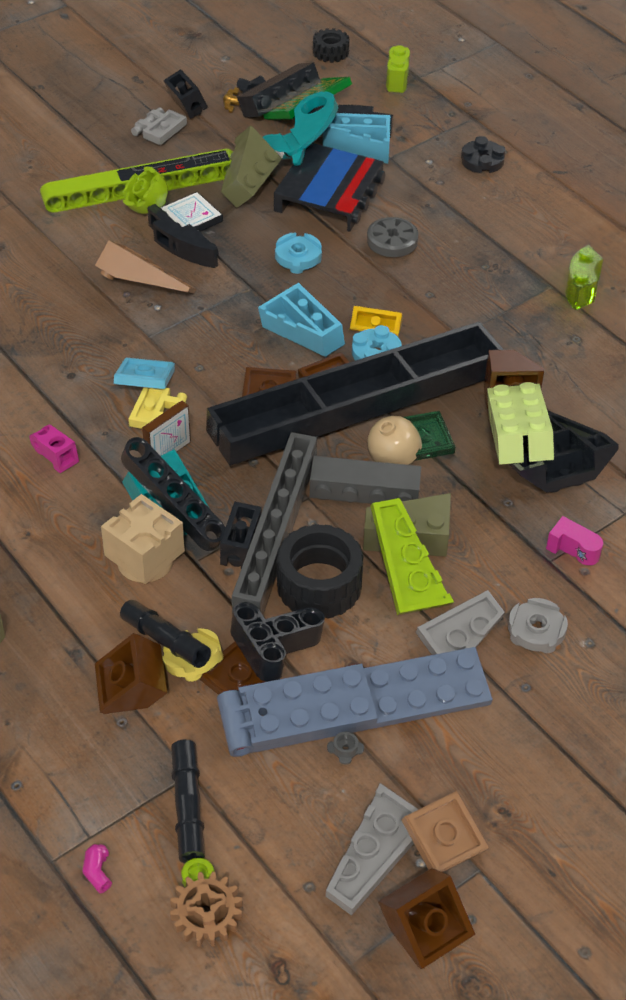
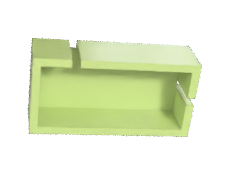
M525 382L519 386L497 385L494 388H487L489 420L499 465L524 462V435H528L529 462L554 460L553 429L540 384Z

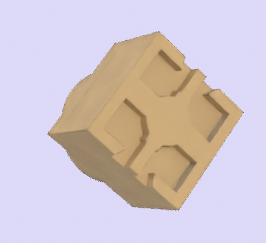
M141 494L129 503L130 507L127 510L123 508L119 511L120 515L118 517L113 516L101 526L104 555L118 565V569L123 576L132 581L147 584L164 577L172 568L173 561L185 551L183 522Z

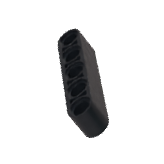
M140 437L129 439L121 455V462L124 467L164 510L183 522V530L201 549L205 551L217 549L225 530L223 522L146 440ZM129 451H138L142 457H134ZM154 470L159 473L160 477H152L148 471ZM167 491H175L179 498H172L168 495ZM186 511H194L198 518H190ZM205 531H212L217 539H210L205 534Z

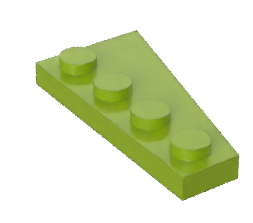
M400 498L372 503L370 507L397 615L454 603L450 593L447 594L441 582L443 580L438 570L435 571L428 557L429 553L425 545L421 544L416 534L417 530Z

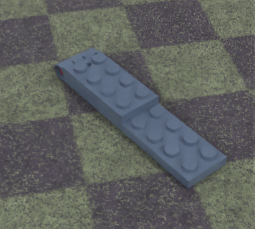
M476 647L363 668L362 664L243 686L239 687L238 691L229 690L217 696L229 753L233 757L334 737L341 732L354 733L488 706L493 701Z

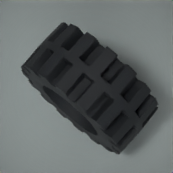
M326 28L325 31L321 29L319 33L316 32L315 36L313 35V54L318 60L334 63V61L340 62V59L345 60L348 57L350 39L346 32L342 33V30L339 29L337 31L336 28H332V30Z

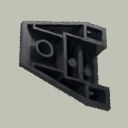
M547 410L553 429L554 460L529 462L528 435H524V462L509 464L520 476L546 493L557 492L562 488L573 485L579 486L585 482L595 480L619 450V444L603 432Z

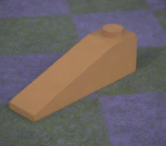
M108 240L95 265L102 269L100 274L111 280L115 277L189 293H195L196 291L194 287L176 276L165 273L163 268L149 262V259L114 241Z

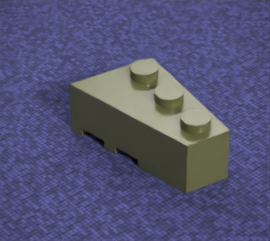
M252 125L235 138L234 143L236 146L234 152L231 153L230 168L226 171L221 190L236 208L256 193L282 159Z
M451 493L402 501L417 530L416 534L421 544L425 545L431 556L447 557ZM367 507L363 550L382 552L371 507Z

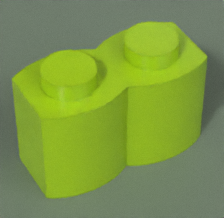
M398 45L391 47L389 50L386 81L388 92L404 93L407 88L410 58L408 47Z

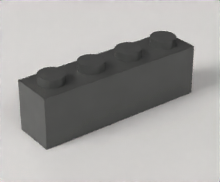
M314 456L310 476V498L368 504L400 498L401 501L418 499L421 466Z

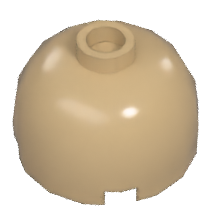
M388 416L377 421L371 428L367 439L369 453L374 462L409 465L417 458L415 454L419 448L420 451L422 448L419 432L411 421L401 416Z

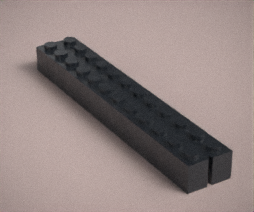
M475 322L208 407L206 431L215 445L219 446V451L229 466L286 447L291 432L317 437L485 381L489 350L504 349L480 322Z

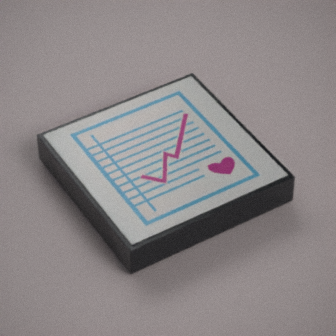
M198 192L160 208L166 211L182 227L190 224L197 231H203L223 222V214Z

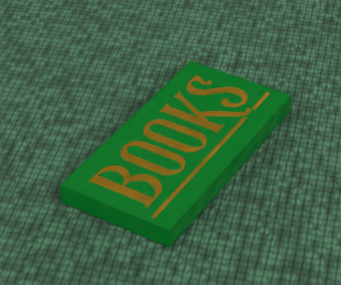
M351 78L320 79L321 83L263 114L264 119H292L295 117L294 109L304 98L317 92H330L335 95L351 86Z

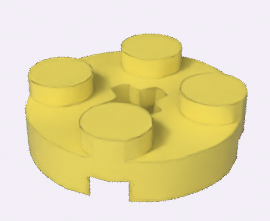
M202 628L197 629L198 633L191 634L211 650V656L206 665L196 668L182 658L174 656L170 649L164 647V656L162 658L166 670L174 676L185 677L186 681H196L201 678L203 673L221 662L224 656L218 636L213 631Z

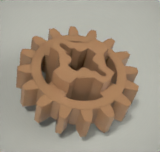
M198 872L197 881L186 877L187 887L177 886L175 889L178 897L170 899L171 907L174 908L170 911L171 921H176L174 924L176 933L185 930L184 941L188 942L192 937H195L199 947H201L204 939L209 940L211 947L215 946L216 937H220L224 942L227 941V930L236 932L237 923L235 920H242V910L239 909L243 906L242 897H236L238 894L237 886L234 885L228 888L229 883L226 876L217 881L216 872H212L209 879H204L202 872ZM209 906L210 911L204 912L203 907ZM225 917L221 923L216 925L221 918Z

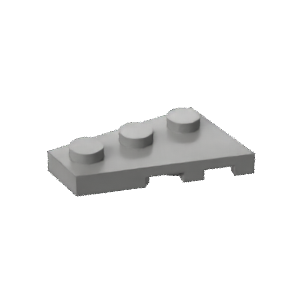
M487 590L417 627L416 634L432 655L477 647L503 618L505 612Z

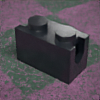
M181 69L163 80L172 99L190 119L200 115L203 110L208 108L199 88Z
M234 501L220 542V565L227 566L229 562L234 567L241 566L242 569L262 514L261 506ZM242 517H248L251 519L249 527L247 526L245 521L241 520Z

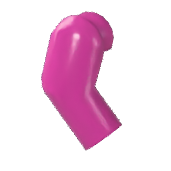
M94 844L85 852L82 871L88 881L101 894L106 892L112 885L111 880L101 870L102 862L106 861L109 852L106 846Z

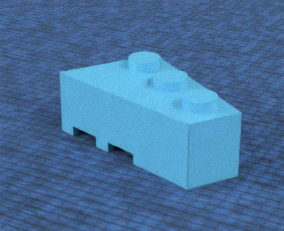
M336 113L329 127L323 132V146L377 159L388 164L390 115Z

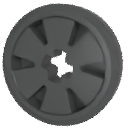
M385 217L374 221L369 226L367 243L377 254L387 257H401L410 254L416 249L419 233L416 226L408 220L398 217Z

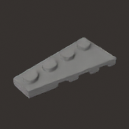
M380 783L371 805L369 804L364 814V819L358 831L355 832L346 854L343 855L326 889V897L352 916L413 846L414 842L401 820L418 809Z

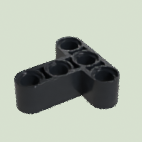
M241 602L233 608L230 633L257 677L264 682L280 680L282 677L286 654L319 644L325 616L320 610L309 607L265 619L254 604Z

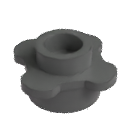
M341 732L335 736L334 741L327 744V751L335 754L341 764L347 765L351 763L353 757L364 752V745L358 742L357 737L353 733Z

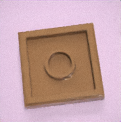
M457 791L405 816L401 820L428 870L432 868L444 873L485 852L489 848Z

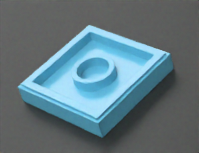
M126 357L114 375V384L165 389L175 371V363Z

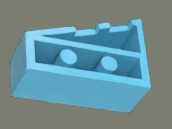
M299 283L258 307L263 328L322 356H327L345 345L342 324Z

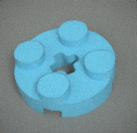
M296 233L286 234L276 242L275 259L280 265L290 269L292 273L300 274L321 262V242L313 235L304 233V237L296 236Z
M380 325L376 328L354 334L352 357L356 361L400 347L402 344L400 339L389 331L388 327Z

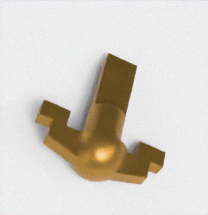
M234 87V90L229 89L223 97L224 107L230 113H233L234 106L230 104L240 106L237 99L238 96H233V94H238L239 88Z

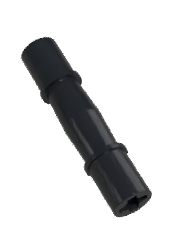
M128 600L121 607L120 617L122 620L136 628L139 633L148 635L157 643L170 649L174 656L182 658L196 668L203 667L209 661L211 650L208 646L195 639L189 632L181 631L172 623L159 617L156 611L148 609L136 600Z
M186 739L178 740L171 745L173 768L171 776L175 781V807L178 821L175 825V831L178 840L179 861L184 864L194 858H205L204 823L201 821L200 794L197 780L200 777V771L197 764L196 744Z

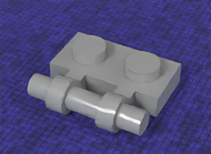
M159 107L156 110H151L145 119L138 120L131 129V133L134 136L141 133L143 138L162 145L187 125V117L170 109L164 112Z

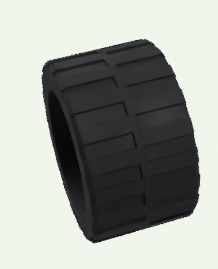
M327 524L303 526L289 533V536L283 539L277 551V592L284 605L288 606L291 611L309 607L316 608L327 619L342 615L348 609H351L359 599L362 590L364 556L359 542L354 539V536L343 529ZM320 563L334 566L342 573L330 579L320 580L308 578L300 574L298 570L310 564Z

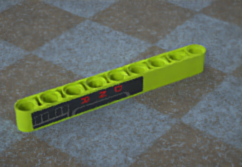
M221 149L48 182L41 187L40 194L45 208L53 213L125 199L126 194L123 193L127 182L135 173L139 176L144 172V167H152L166 180L168 191L225 179L226 171L230 168V157L233 151L231 149Z

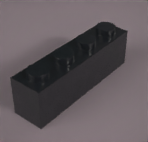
M314 62L298 63L241 94L237 99L244 117H260L321 83Z

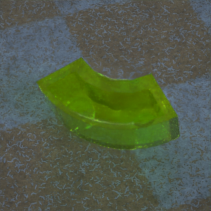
M589 245L581 248L573 256L569 266L566 296L574 310L595 301L603 258Z

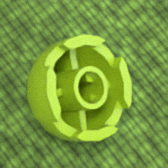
M144 167V172L139 176L135 173L127 182L123 193L126 194L123 203L139 214H148L147 207L156 204L159 208L163 207L168 194L166 180L152 167Z

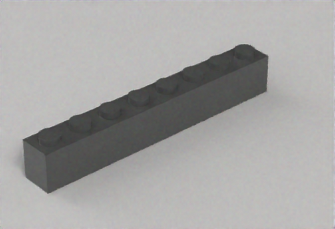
M293 432L289 436L232 594V614L235 605L241 602L254 604L262 615L264 614L277 576L278 548L281 546L283 539L289 536V533L293 530L310 480L313 457L317 456V437Z

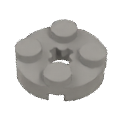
M542 598L528 599L527 603L520 606V603L516 604L510 612L508 621L511 642L532 651H542L543 653L555 651L556 646L564 640L568 626L566 616L563 617L559 612L560 608L555 603ZM536 621L541 622L542 628H536L531 624H535Z

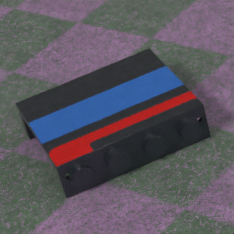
M312 143L306 147L300 166L293 164L275 190L274 212L283 213L290 201L348 216L347 231L350 232L354 225L359 223L363 210H367L371 197H375L379 184H383L386 174L383 171V161Z

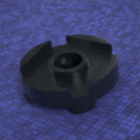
M478 136L475 138V141H470L462 147V164L466 169L475 173H482V170H489V173L496 172L504 165L506 149L502 145L489 141L484 136Z

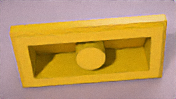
M354 306L350 330L362 332L383 325L388 327L389 331L398 337L403 315L400 312Z

